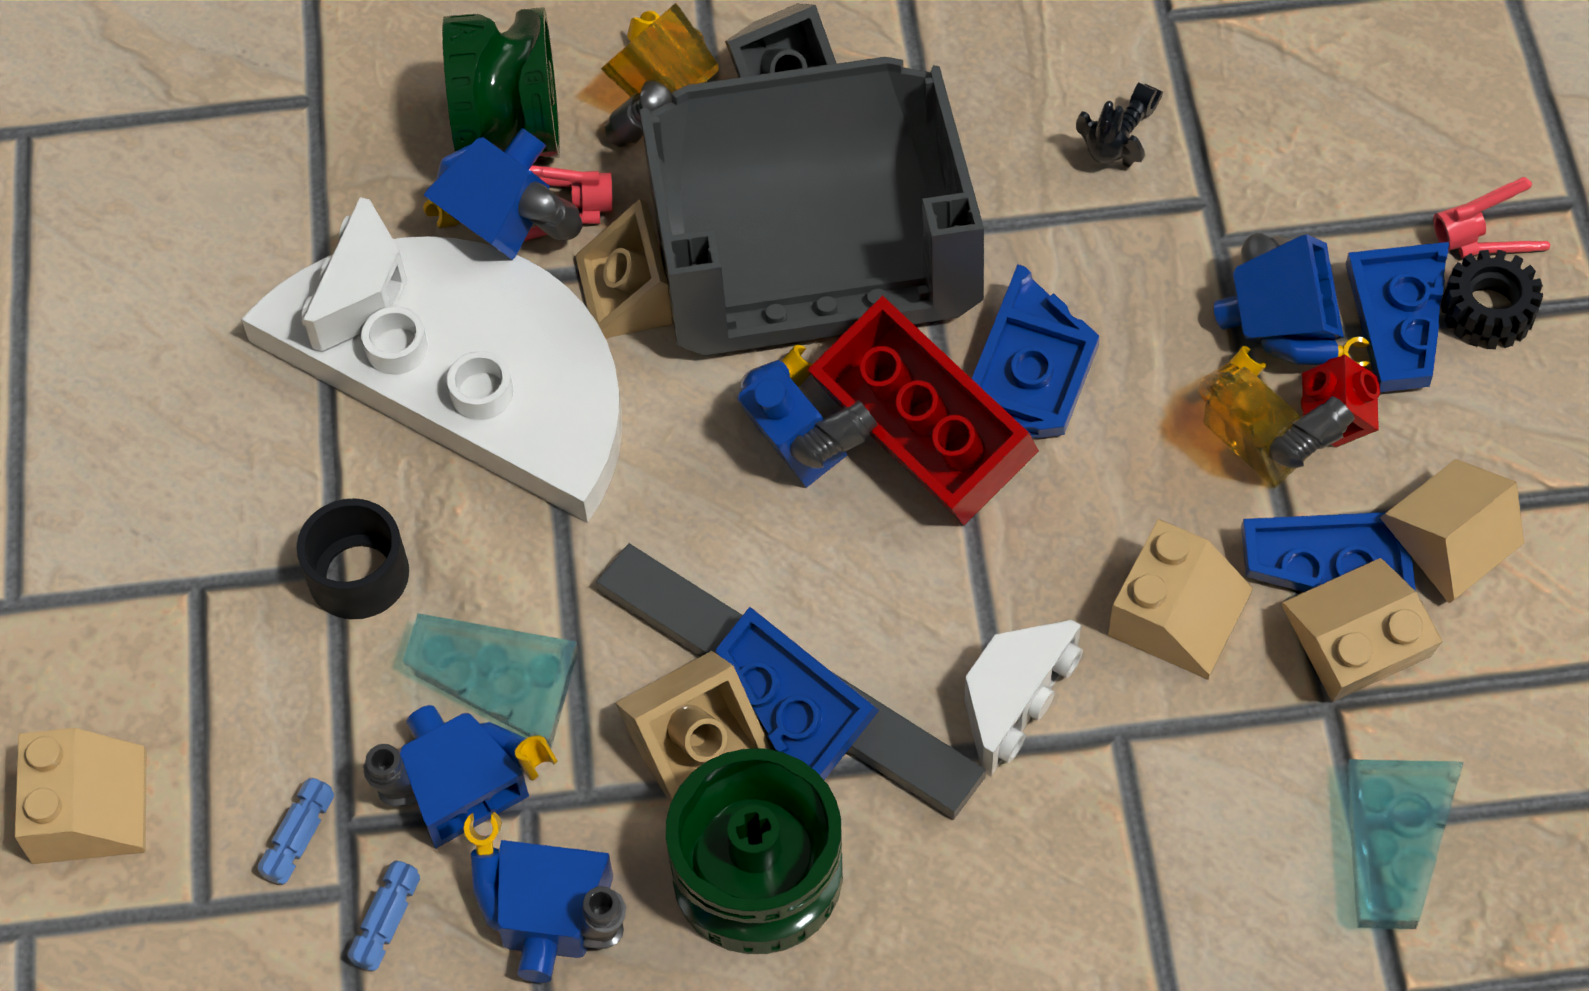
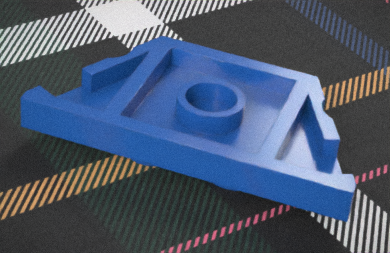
M1017 264L972 380L1030 433L1032 439L1065 435L1099 347V335L1083 320L1073 317L1068 310V306L1054 293L1050 296L1032 279V272L1025 266Z

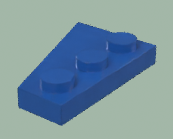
M1449 242L1348 253L1345 265L1363 336L1369 342L1366 348L1373 374L1377 376L1380 392L1430 387L1434 371L1439 330L1438 321L1444 289V272Z
M1386 512L1243 519L1241 524L1245 572L1248 578L1306 592L1382 558L1416 591L1412 557L1381 520L1380 517Z
M751 607L746 610L716 648L717 654L734 666L751 706L768 732V737L775 749L802 760L816 770L824 780L879 712L878 708Z

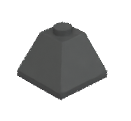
M797 3L754 21L725 41L738 78L837 64L817 7L813 4Z

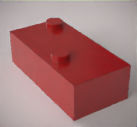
M883 295L807 369L821 389L842 409L850 407L857 400L865 406L878 424L877 427L869 432L870 436L963 526L1039 452L1030 433Z

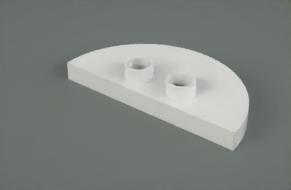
M426 236L393 239L400 251L407 277V283L397 305L376 311L366 320L360 335L324 351L312 348L306 327L302 325L301 316L305 301L310 296L314 297L321 282V269L326 258L300 270L280 283L258 301L241 319L250 343L586 523L589 522L600 505L612 480L619 457L622 437V407L615 364L608 343L598 323L581 300L548 271L523 257L516 255L512 260L494 246L457 238Z

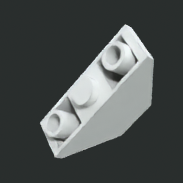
M360 197L352 215H347L344 218L340 228V241L333 256H327L323 263L321 282L314 297L310 296L307 298L303 306L301 321L302 325L306 327L314 350L324 351L360 335L364 323L373 313L380 309L397 305L407 283L400 251L370 199Z
M1068 620L995 634L966 675L964 702L980 765L986 769V773L990 776L993 775L1002 760L1010 763L1016 757L1026 737V734L1022 731L1030 719L1033 717L1036 720H1040L1044 716L1054 698L1055 691L1051 689L1060 676L1069 678L1079 664L1083 655V649L1078 647L1081 625L1075 621Z

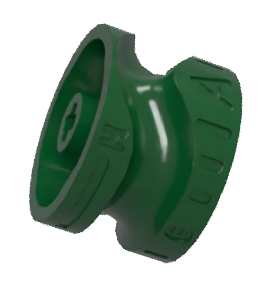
M545 7L517 11L513 25L502 33L499 32L494 21L481 14L444 16L442 25L444 75L455 152L471 145L476 139L481 137L504 152L520 129L523 128L546 145L537 159L559 158L560 136L556 84Z
M764 748L740 749L726 752L708 760L694 770L679 786L670 803L667 814L665 839L676 900L684 917L696 932L715 945L743 954H770L787 950L804 942L816 933L831 916L839 900L843 883L841 815L837 800L829 785L817 771L802 760L784 752Z

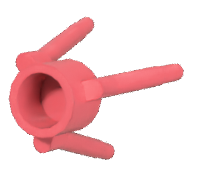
M534 165L529 169L549 186L572 188V204L577 208H582V213H579L582 224H600V212H612L611 172H581ZM535 226L529 230L524 241L548 234L538 226Z
M1526 177L1508 183L1467 204L1435 213L1433 217L1434 229L1439 243L1449 242L1448 251L1458 248L1462 259L1471 253L1473 256L1477 255L1480 250H1489V254L1497 253V250L1507 251L1506 253L1547 251L1551 246L1548 241L1478 243L1479 236L1486 234V223L1481 211L1530 189L1532 182Z

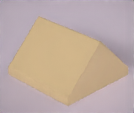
M639 199L575 255L587 308L598 323L605 338L672 325L668 282L648 203Z
M1458 459L1453 460L1380 517L1448 603L1459 597L1524 544L1517 482Z

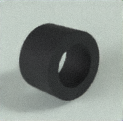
M342 499L318 509L302 526L297 539V556L310 593L323 610L339 618L365 619L384 612L403 594L409 578V563L398 526L386 509L364 499ZM370 547L381 552L386 557L384 563L375 572L362 579L348 582L327 579V570L330 563L338 554L349 548Z

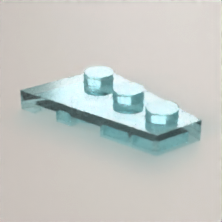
M418 613L403 663L405 670L528 737L543 736L550 748H552L578 655V647L576 641Z
M1349 759L1346 774L1357 928H1417L1464 762Z

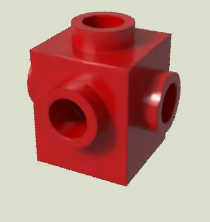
M1344 354L1340 357L1331 358L1324 364L1302 373L1301 409L1303 416L1319 405L1324 404L1331 396L1344 403L1354 416V420L1343 433V438L1332 443V446L1335 448L1379 430L1378 397L1380 396V386L1377 376L1370 370Z

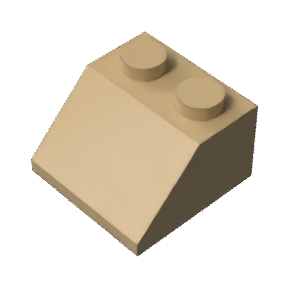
M1158 519L1112 605L1108 636L1209 680L1252 594L1253 587L1209 540Z
M1382 558L1282 603V607L1332 702L1430 658L1443 642L1417 592Z
M713 651L706 653L615 703L637 751L670 803L685 779L708 760L726 752L740 749L764 748L771 750L734 666Z
M78 728L18 734L15 839L32 864L145 852L147 750L145 746Z

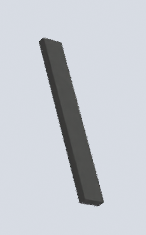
M630 543L596 581L599 592L700 657L710 651L717 654L716 648L743 616ZM838 676L879 709V712L849 748L848 752L954 820L986 778V769Z

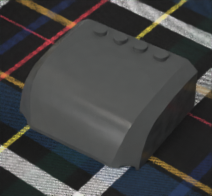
M879 57L686 85L671 93L672 101L651 112L646 107L640 109L654 213L663 266L668 282L677 346L702 355H711L843 335L882 295L913 324L958 318L984 300V226L940 66L933 65L931 72L905 68L902 59Z

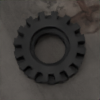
M1480 250L1477 260L1471 253L1463 258L1462 265L1457 262L1449 277L1442 303V313H1447L1444 320L1447 326L1451 327L1457 324L1454 335L1459 339H1462L1466 333L1471 335L1469 344L1478 347L1480 339L1486 340V349H1496L1499 340L1502 341L1504 348L1513 346L1515 338L1522 341L1527 336L1528 330H1531L1542 302L1543 293H1540L1543 285L1540 278L1533 280L1536 270L1531 265L1523 270L1521 269L1523 262L1521 257L1515 255L1510 262L1504 260L1507 251L1497 250L1495 258H1490L1489 250ZM1478 290L1499 292L1508 298L1511 306L1506 309L1488 308L1480 304L1473 297V293Z

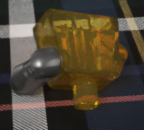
M677 3L673 4L661 16L655 11L649 10L642 13L640 18L633 17L630 20L627 37L631 42L601 68L609 78L630 96L628 100L611 113L610 119L605 125L607 138L616 146L623 147L628 143H637L642 138L640 109L646 107L651 112L672 101L671 93L686 85L705 83L719 71L718 63L707 48L702 32L692 26Z
M1243 346L1227 364L1209 373L1201 381L1199 394L1206 402L1203 422L1205 426L1270 485L1276 488L1296 468L1303 467V462L1312 453L1316 452L1317 449H1323L1342 439L1343 433L1354 420V416L1344 403L1331 396L1324 404L1319 405L1300 418L1290 405L1257 377L1264 370L1266 364L1264 362L1261 364L1255 362L1248 355L1251 349Z

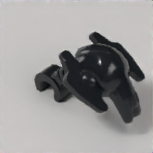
M1138 82L1126 110H1123L1119 105L1114 110L1113 102L1107 101L1103 106L1098 121H1093L1088 113L1081 111L1076 121V130L1084 138L1093 159L1098 163L1107 164L1122 158V164L1126 167H1130L1134 162H1142L1146 156L1144 148L1139 139L1134 135L1130 136V133L1144 116L1149 117L1152 115L1162 98L1163 91L1146 83Z

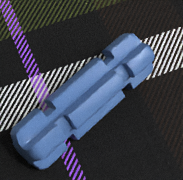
M309 778L305 780L297 794V797L300 798L299 803H292L271 841L275 845L274 848L267 849L258 864L260 875L273 883L283 885L289 880L296 867L292 863L293 860L301 858L321 822V819L318 818L319 813H326L334 798L332 787L318 779Z
M393 861L389 865L383 881L386 882L385 887L378 888L360 926V929L363 930L362 936H355L348 951V958L353 965L367 971H375L379 968L386 953L383 950V945L390 944L409 904L405 901L406 896L413 895L420 880L418 869L412 865L401 861Z

